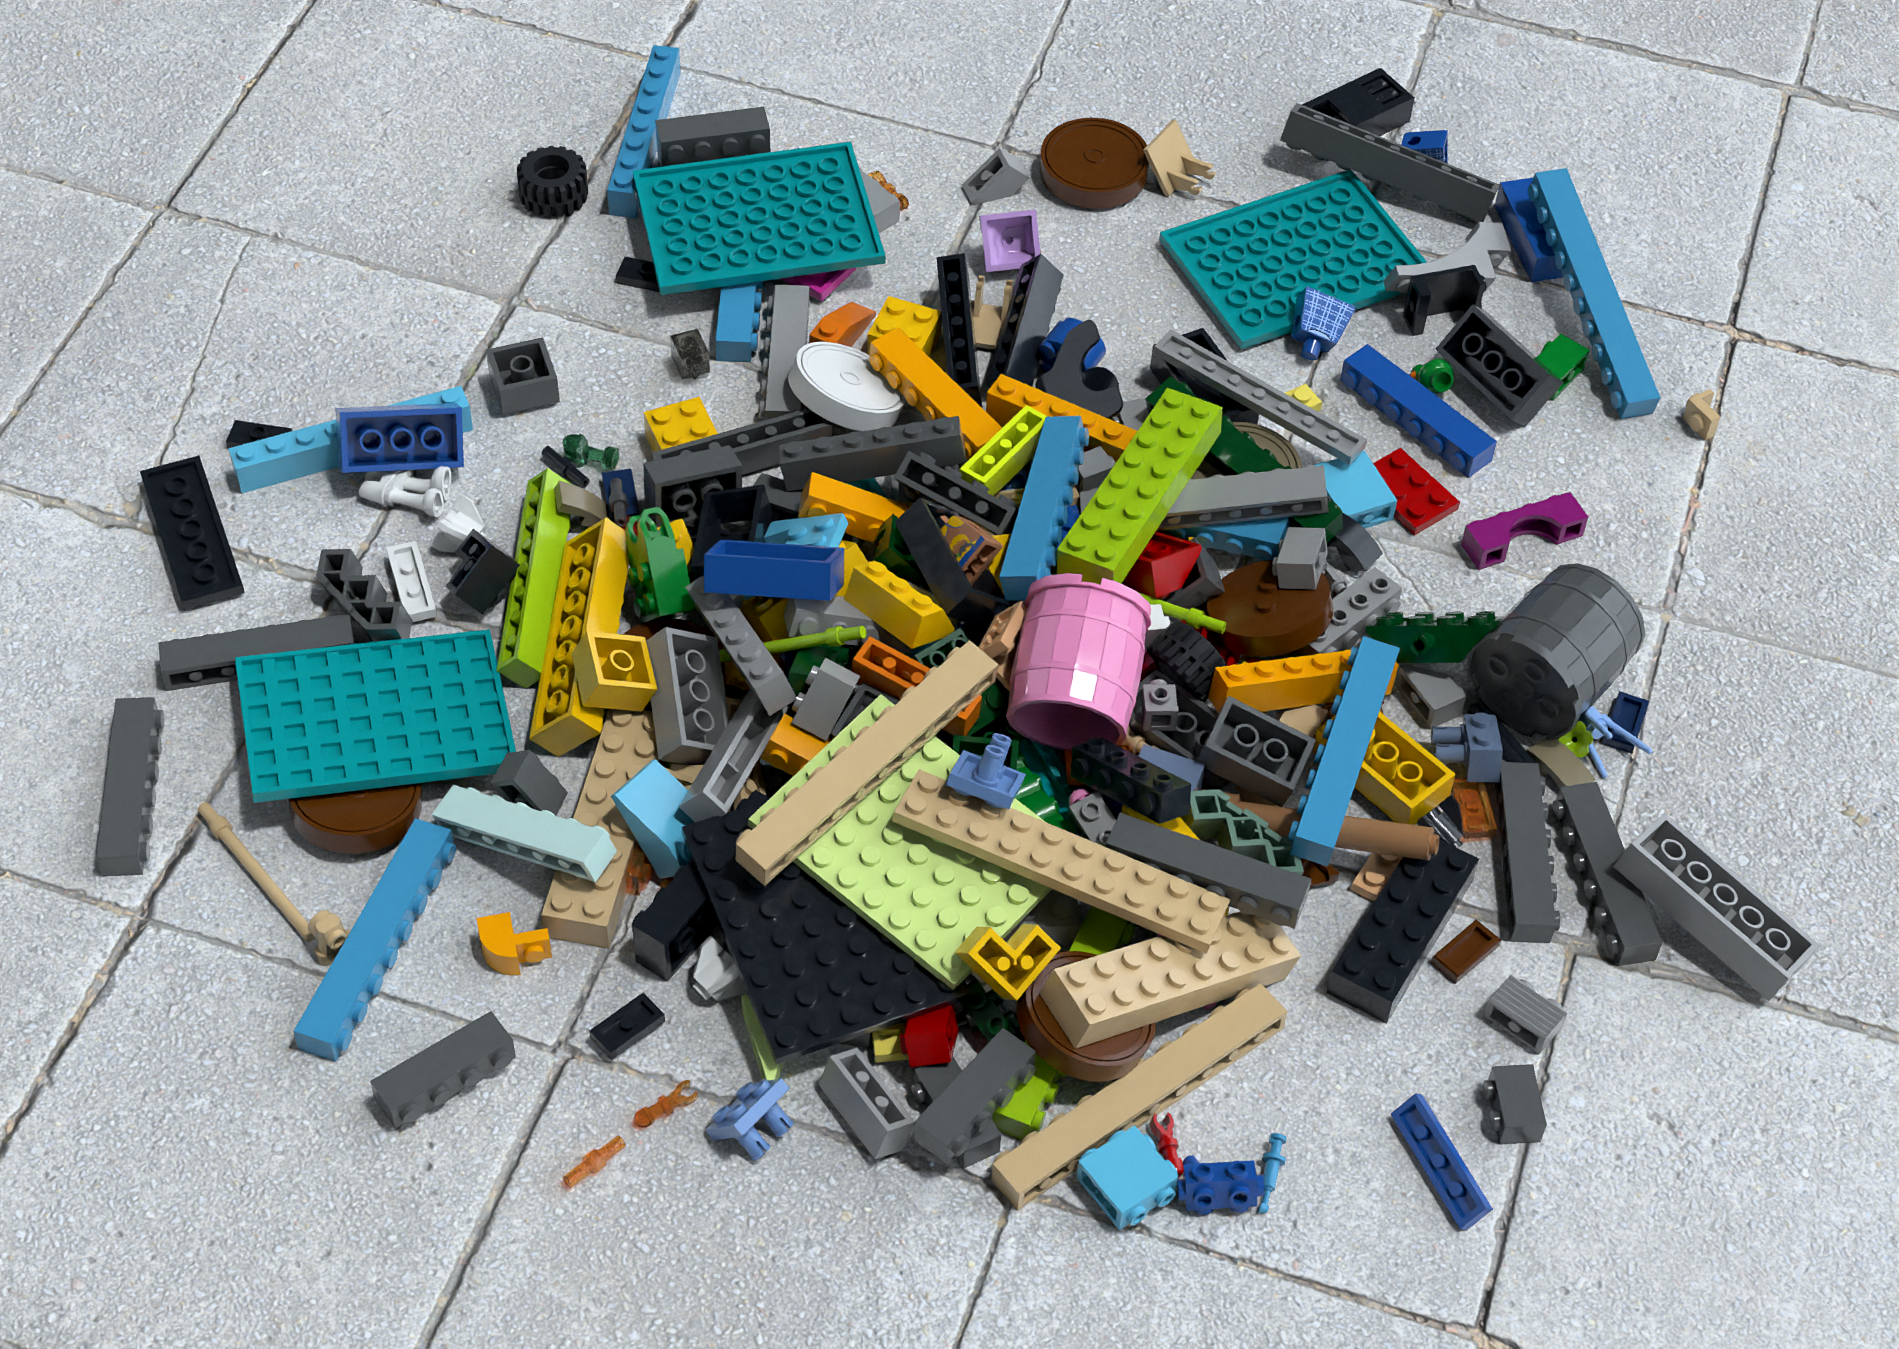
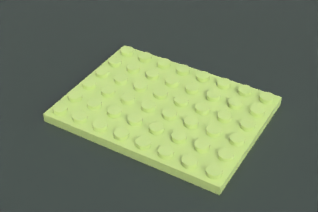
M879 695L748 819V826L754 829L769 809H777L793 788H801L816 768L820 766L822 768L825 767L840 747H848L863 727L872 726L886 707H893L895 705L883 695ZM933 736L793 862L879 932L893 941L904 952L913 957L914 960L954 990L973 971L955 951L976 926L991 927L1004 939L1052 888L892 821L896 807L919 769L947 781L950 772L960 757L954 750L936 736ZM1016 798L1014 799L1011 808L1044 821Z

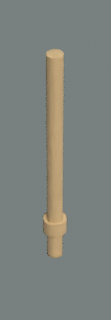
M208 802L200 804L197 810L209 824V830L216 839L222 840L305 941L311 942L316 937L308 930L307 920L232 832L233 826L223 816H219Z

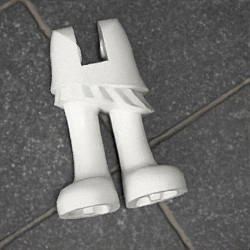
M440 466L435 469L432 479L414 478L411 470L367 472L365 475L366 481L361 484L359 495L384 507L388 505L393 507L395 503H400L423 510L429 516L439 517L443 512V501H447L449 497L451 471L449 467Z

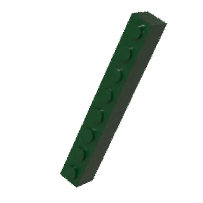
M1170 376L1148 395L1145 400L1148 414H1150L1167 388L1195 398L1198 397L1193 394L1186 383L1182 381L1179 383ZM1222 415L1221 433L1204 457L1205 461L1224 476L1239 475L1244 472H1267L1277 468L1292 469L1289 466L1284 467L1280 464L1270 450L1260 448L1250 434L1247 432L1241 433L1236 429L1233 422L1225 415ZM1329 501V513L1289 517L1290 527L1325 528L1326 543H1328L1343 529L1342 510L1335 502Z

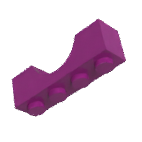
M1571 492L1553 495L1548 499L1533 504L1528 503L1520 508L1508 512H1500L1495 516L1483 520H1475L1467 524L1461 546L1476 568L1481 570L1505 562L1510 541L1518 536L1538 535L1551 540L1557 545L1582 537L1589 516Z

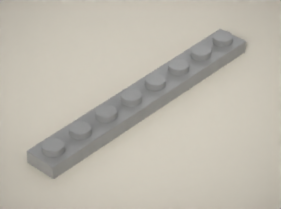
M1171 329L1154 346L1153 354L1348 465L1366 447V438Z

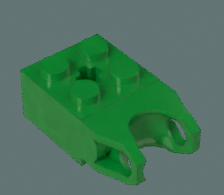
M659 507L642 510L638 516L629 517L625 527L626 547L630 565L628 580L635 589L634 609L636 615L641 619V624L657 619H674L694 611V602L685 588L690 584L684 551L683 548H676L674 533L667 515ZM649 514H655L660 518L661 527L659 530H657V526L649 518ZM636 521H638V537L633 532V525Z

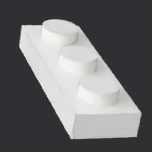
M417 541L386 547L400 602L410 615L412 622L437 617Z

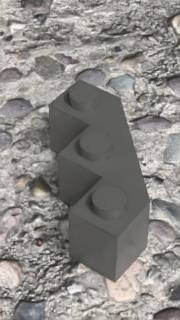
M322 549L316 577L328 595L346 614H350L351 620L372 642L409 638L412 619L401 602H386L387 592L377 576L362 575L363 567L351 549Z

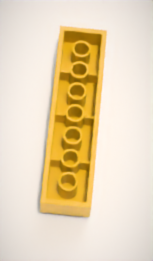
M606 517L567 541L564 546L529 736L531 741L557 757L598 736L603 728L605 708L583 706L571 653L586 631L617 634L620 627L619 619L621 607L624 603L625 583L628 579L629 558L625 530Z

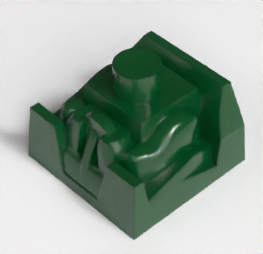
M892 514L878 529L873 544L876 546L874 550L875 557L871 562L882 563L886 566L887 570L897 577L929 589L928 583L895 524L898 517Z

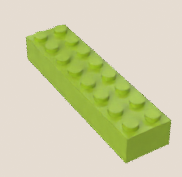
M1170 388L1165 390L1057 548V574H1082L1081 582H1091L1099 585L1102 578L1119 583L1123 582L1220 435L1222 423L1221 406Z

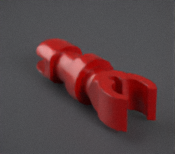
M1169 1112L1163 1119L1166 1125L1164 1129V1126L1158 1123L1157 1115L1154 1113L1149 1126L1153 1135L1159 1140L1157 1144L1158 1152L1163 1154L1164 1160H1169L1175 1166L1178 1178H1180L1184 1170L1182 1159L1178 1158L1176 1151L1179 1148L1178 1141L1173 1138V1117Z

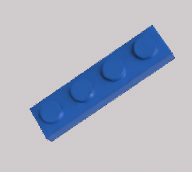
M1415 1093L1391 1113L1392 1118L1460 1229L1468 1230L1493 1210L1422 1094Z

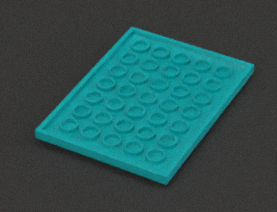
M851 141L633 171L634 185L660 295L886 263L884 248Z
M1346 170L1161 231L1159 241L1240 349L1291 333L1297 295L1307 286L1351 304L1357 310L1403 294L1398 291H1386L1383 283L1396 265L1427 263L1352 170Z

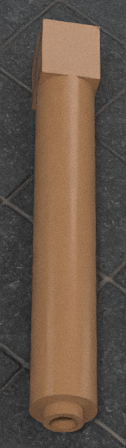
M1225 793L1231 797L1230 802L1243 811L1247 808L1269 823L1268 828L1281 837L1289 835L1294 820L1301 821L1302 815L1296 813L1297 809L1243 802L1240 799V794ZM1345 816L1335 847L1429 861L1432 854L1437 855L1440 839L1439 835L1434 834L1433 827Z

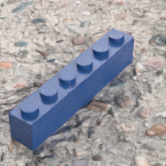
M1366 344L1344 360L1340 380L1348 388L1354 390L1369 404L1383 412L1390 420L1404 428L1411 436L1417 438L1430 448L1433 453L1442 457L1454 469L1459 470L1469 478L1492 461L1497 443L1494 438L1370 345Z

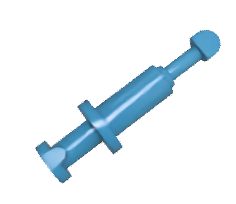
M1271 1133L1269 1136V1143H1271L1270 1152L1264 1153L1262 1156V1161L1266 1163L1263 1175L1265 1194L1258 1206V1213L1268 1212L1270 1193L1275 1190L1279 1166L1285 1165L1286 1159L1280 1155L1282 1144H1286L1287 1138L1282 1134Z

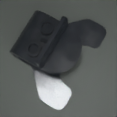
M1086 320L1067 333L1053 368L1038 378L1035 388L1108 419L1116 416L1123 408L1119 383L1114 373L1104 367H1092L1082 372L1086 355L1100 340L1096 324L1092 320Z

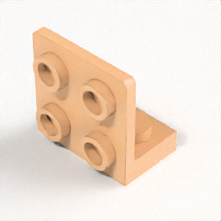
M1022 601L995 615L978 647L998 663L996 678L1009 691L1019 632L1028 609Z

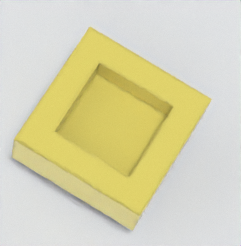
M1307 384L1285 392V394L1317 412L1321 410L1322 401Z
M904 1023L871 1032L875 1063L909 1060L908 1054H902L900 1035L905 1034Z

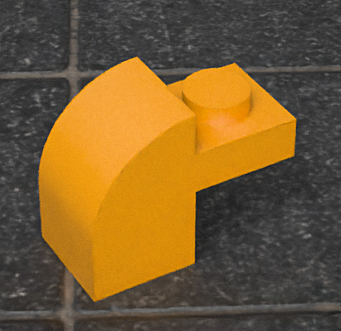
M510 912L476 918L482 954L486 963L493 970L505 975H521L519 963H535L546 958H552L548 928L514 934Z

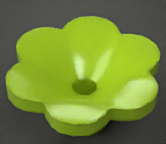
M1578 721L1577 725L1570 732L1557 740L1573 752L1576 757L1583 758L1589 752L1588 746L1593 742V735L1591 732L1586 731L1583 722Z

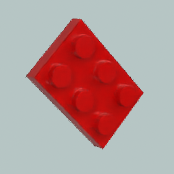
M1401 447L1373 463L1397 499L1394 518L1414 536L1459 509L1460 501Z

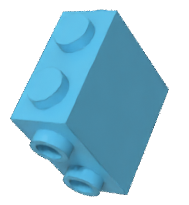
M1134 1125L1125 1132L1120 1130L1114 1133L1107 1143L1100 1148L1087 1150L1079 1159L1076 1178L1115 1226L1121 1230L1128 1224L1132 1226L1138 1224L1146 1217L1148 1211L1156 1206L1164 1207L1174 1199L1178 1183V1172L1169 1160H1164L1156 1151V1146L1150 1136L1142 1134Z

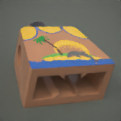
M957 515L952 516L950 519L947 516H940L935 520L972 586L1004 546L970 520Z

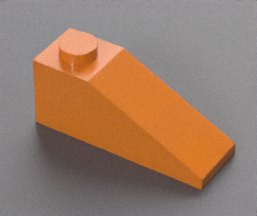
M851 301L824 316L809 334V343L831 342L852 347L876 317V311Z

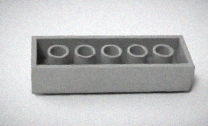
M1663 813L1628 846L1613 866L1768 1001L1778 993L1821 946L1666 813Z

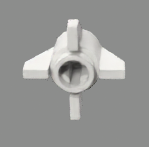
M463 494L460 495L453 507L459 512L452 509L445 519L437 524L439 530L445 534L438 532L431 546L440 552H456L472 529H475L487 538V535L484 534L486 527L474 502Z
M710 936L700 946L692 976L697 981L693 988L706 1001L711 996L718 1001L745 994L746 990L733 958L725 950L723 951V948Z

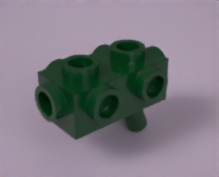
M978 979L968 983L967 986L971 992L970 999L959 1002L964 1011L955 1014L958 1027L968 1024L974 1032L981 1030L989 1042L1004 1028L1024 1042L1025 1038L1021 1032L1017 1015L1012 1010L1006 1011L1002 1005L1004 999L993 989L986 993Z

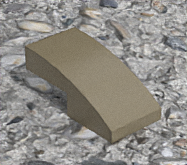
M559 481L555 486L557 511L578 515L580 525L588 527L593 526L605 517L609 519L607 504L595 494L579 486Z
M1545 738L1526 750L1536 763H1539V772L1542 776L1545 777L1550 774L1559 788L1590 783L1596 780L1576 755L1557 739L1547 740Z

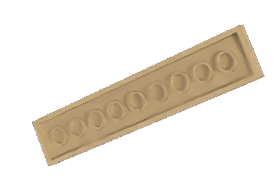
M920 769L894 811L892 821L1206 954L1230 902V899L1226 897H1221L1190 882L1187 883L1178 877L1011 807L1010 809L1004 807L994 808L988 805L985 800L976 796L961 795L955 792L952 787L947 786L946 780Z

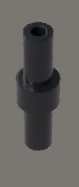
M546 446L542 450V456L555 466V470L563 477H569L581 488H585L589 484L590 479L576 468V464L567 456L562 457L550 446Z

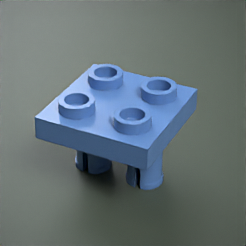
M995 733L990 744L986 746L983 757L963 750L949 774L946 785L952 787L955 792L961 795H973L981 798L994 808L1004 807L1010 809L1026 774L1003 765L1012 740L1003 734Z
M782 1078L768 1081L763 1079L754 1084L752 1082L746 1083L735 1093L737 1099L730 1106H723L711 1117L714 1122L705 1131L713 1141L736 1138L753 1161L759 1159L765 1154L763 1150L766 1152L771 1146L763 1139L753 1125L762 1118L776 1137L788 1131L786 1127L791 1128L794 1122L777 1104V1101L790 1088Z

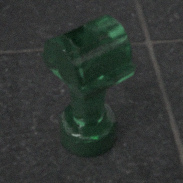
M570 434L563 439V454L576 464V468L587 465L589 461L601 462L603 469L611 471L616 469L619 461V448L607 446L604 450L589 446L587 439L582 434Z

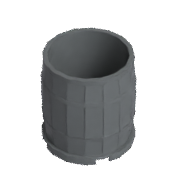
M1578 563L1560 565L1550 572L1543 581L1528 591L1497 623L1496 628L1472 648L1467 667L1469 675L1472 676L1474 673V677L1479 685L1475 692L1480 701L1496 715L1500 722L1517 733L1528 737L1538 733L1547 735V740L1559 739L1577 725L1580 715L1594 705L1618 676L1623 673L1634 654L1640 650L1645 637L1643 616L1633 597L1616 580L1602 571Z

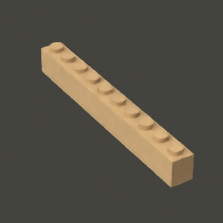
M970 640L961 648L955 647L948 654L942 665L938 668L936 666L932 667L919 685L909 687L895 706L886 707L872 726L863 727L848 747H840L825 767L822 768L820 766L816 768L801 788H793L777 809H769L754 829L745 830L736 841L735 860L765 886L996 681L998 663Z
M1261 983L1251 990L1248 988L1242 990L1233 1002L1225 1007H1217L1211 1012L1208 1019L1199 1025L1197 1023L1190 1025L1181 1037L1173 1042L1167 1041L1162 1044L1156 1051V1054L1147 1060L1141 1059L1131 1072L1121 1078L1108 1081L1103 1089L1095 1095L1083 1097L1073 1110L1067 1114H1058L1040 1132L1034 1131L1028 1134L1021 1142V1145L1012 1151L1005 1150L1000 1153L992 1165L991 1181L1017 1211L1077 1171L1079 1159L1087 1150L1100 1148L1107 1143L1114 1133L1120 1130L1125 1132L1134 1125L1137 1128L1141 1127L1151 1120L1154 1113L1156 1115L1160 1114L1283 1030L1287 1010Z

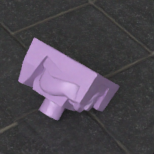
M1036 209L979 216L984 248V270L986 272L1019 269L1023 263L1041 254Z

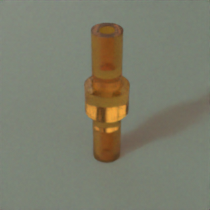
M617 1135L600 1149L591 1150L582 1157L583 1162L563 1176L565 1184L572 1188L590 1173L596 1174L607 1165V1160L626 1147L624 1140Z

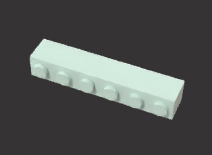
M453 785L432 813V817L439 826L451 829L454 838L593 882L598 880L617 852L610 840V834L600 826L594 825L590 827L581 824L574 818L564 819L555 816L548 810L538 811L531 809L521 802L515 804L505 801L498 795L489 796L482 794L472 787L466 789Z

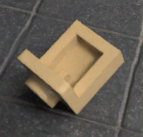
M1711 389L1692 395L1686 403L1683 420L1705 441L1714 437L1720 420V416L1710 407L1714 392Z

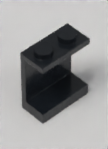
M1476 265L1411 276L1403 318L1412 336L1423 334L1427 316L1463 310L1465 314L1472 305L1482 309L1481 301L1483 293L1487 288L1485 277L1480 275Z

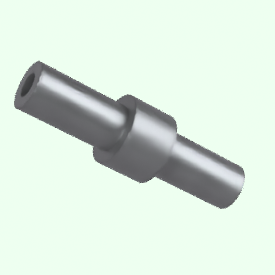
M614 478L610 481V509L614 512L615 524L619 527H624L627 525V496L623 493L622 481L619 478Z

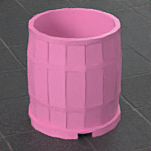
M1071 573L1045 576L1033 582L1029 587L1028 595L1025 599V605L1028 609L1019 632L1020 635L1010 678V694L1006 717L1009 725L1019 734L1045 746L1072 751L1074 746L1086 743L1089 739L1101 737L1120 746L1127 737V728L1136 703L1145 655V634L1152 622L1150 618L1151 606L1137 591L1119 582L1105 578L1101 579L1100 585L1091 582H1081L1082 574Z

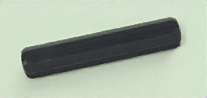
M1480 700L1469 706L1468 714L1486 713L1494 715ZM1497 718L1503 754L1509 761L1536 763Z

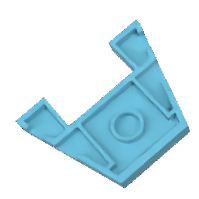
M843 513L774 521L770 523L764 539L767 543L839 547L848 526V521ZM743 595L745 600L754 597L751 595Z

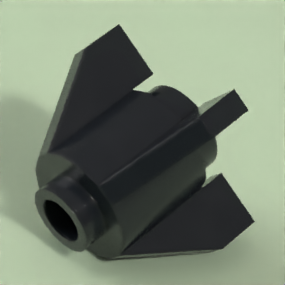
M1451 794L1439 804V807L1443 810L1442 813L1436 806L1416 823L1418 826L1433 827L1434 834L1439 835L1440 840L1459 848L1463 845L1459 839L1464 836L1460 803Z

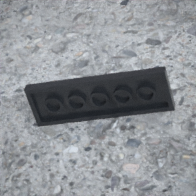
M200 456L140 471L183 610L245 593Z

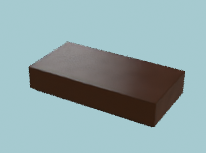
M1476 919L1432 957L1431 964L1456 984L1500 946L1501 939Z

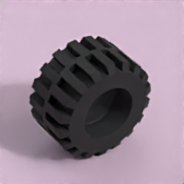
M548 146V148L539 147L536 151L528 152L527 157L520 159V164L517 165L520 202L522 205H525V209L529 212L534 211L535 215H545L547 218H551V216H557L558 218L563 217V214L570 215L574 213V209L579 210L582 207V203H586L588 195L586 164L583 162L581 155H576V151L572 149L566 150V147L563 146L559 148L554 146Z
M1177 620L1173 621L1146 649L1162 674L1203 703L1208 699L1215 667L1227 666L1219 652L1204 636L1191 626Z

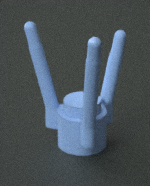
M1591 706L1580 715L1578 721L1585 724L1586 731L1592 733L1593 739L1601 738L1603 735L1607 739H1611L1612 734L1608 731L1609 727L1647 754L1652 753L1650 747L1614 723L1606 714L1601 715L1595 707ZM1592 743L1588 746L1589 753L1601 777L1606 778L1607 772Z

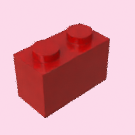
M954 1005L904 1022L905 1034L900 1035L902 1054H908L910 1067L950 1063L952 1061L959 1031Z

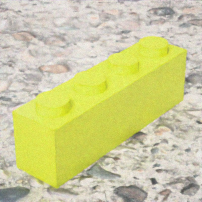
M1026 405L959 469V472L963 474L961 479L970 484L975 480L989 488L988 494L994 496L1035 456L1044 421L1048 416Z

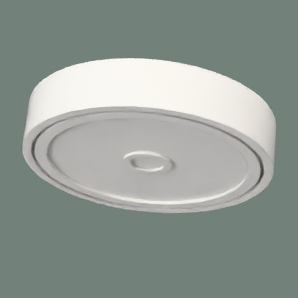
M831 342L806 344L798 351L788 373V382L793 393L805 406L824 419L853 430L868 431L881 427H892L906 400L904 395L890 386L888 380L879 371H875L869 362L870 355L842 344Z

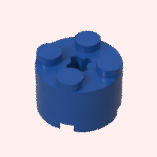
M1071 317L1066 318L1064 321H1058L1039 345L1038 350L1041 353L1040 358L1043 362L1041 368L1045 373L1053 368L1067 333L1081 324L1082 321ZM1101 338L1086 355L1082 372L1096 367L1105 356L1106 347Z

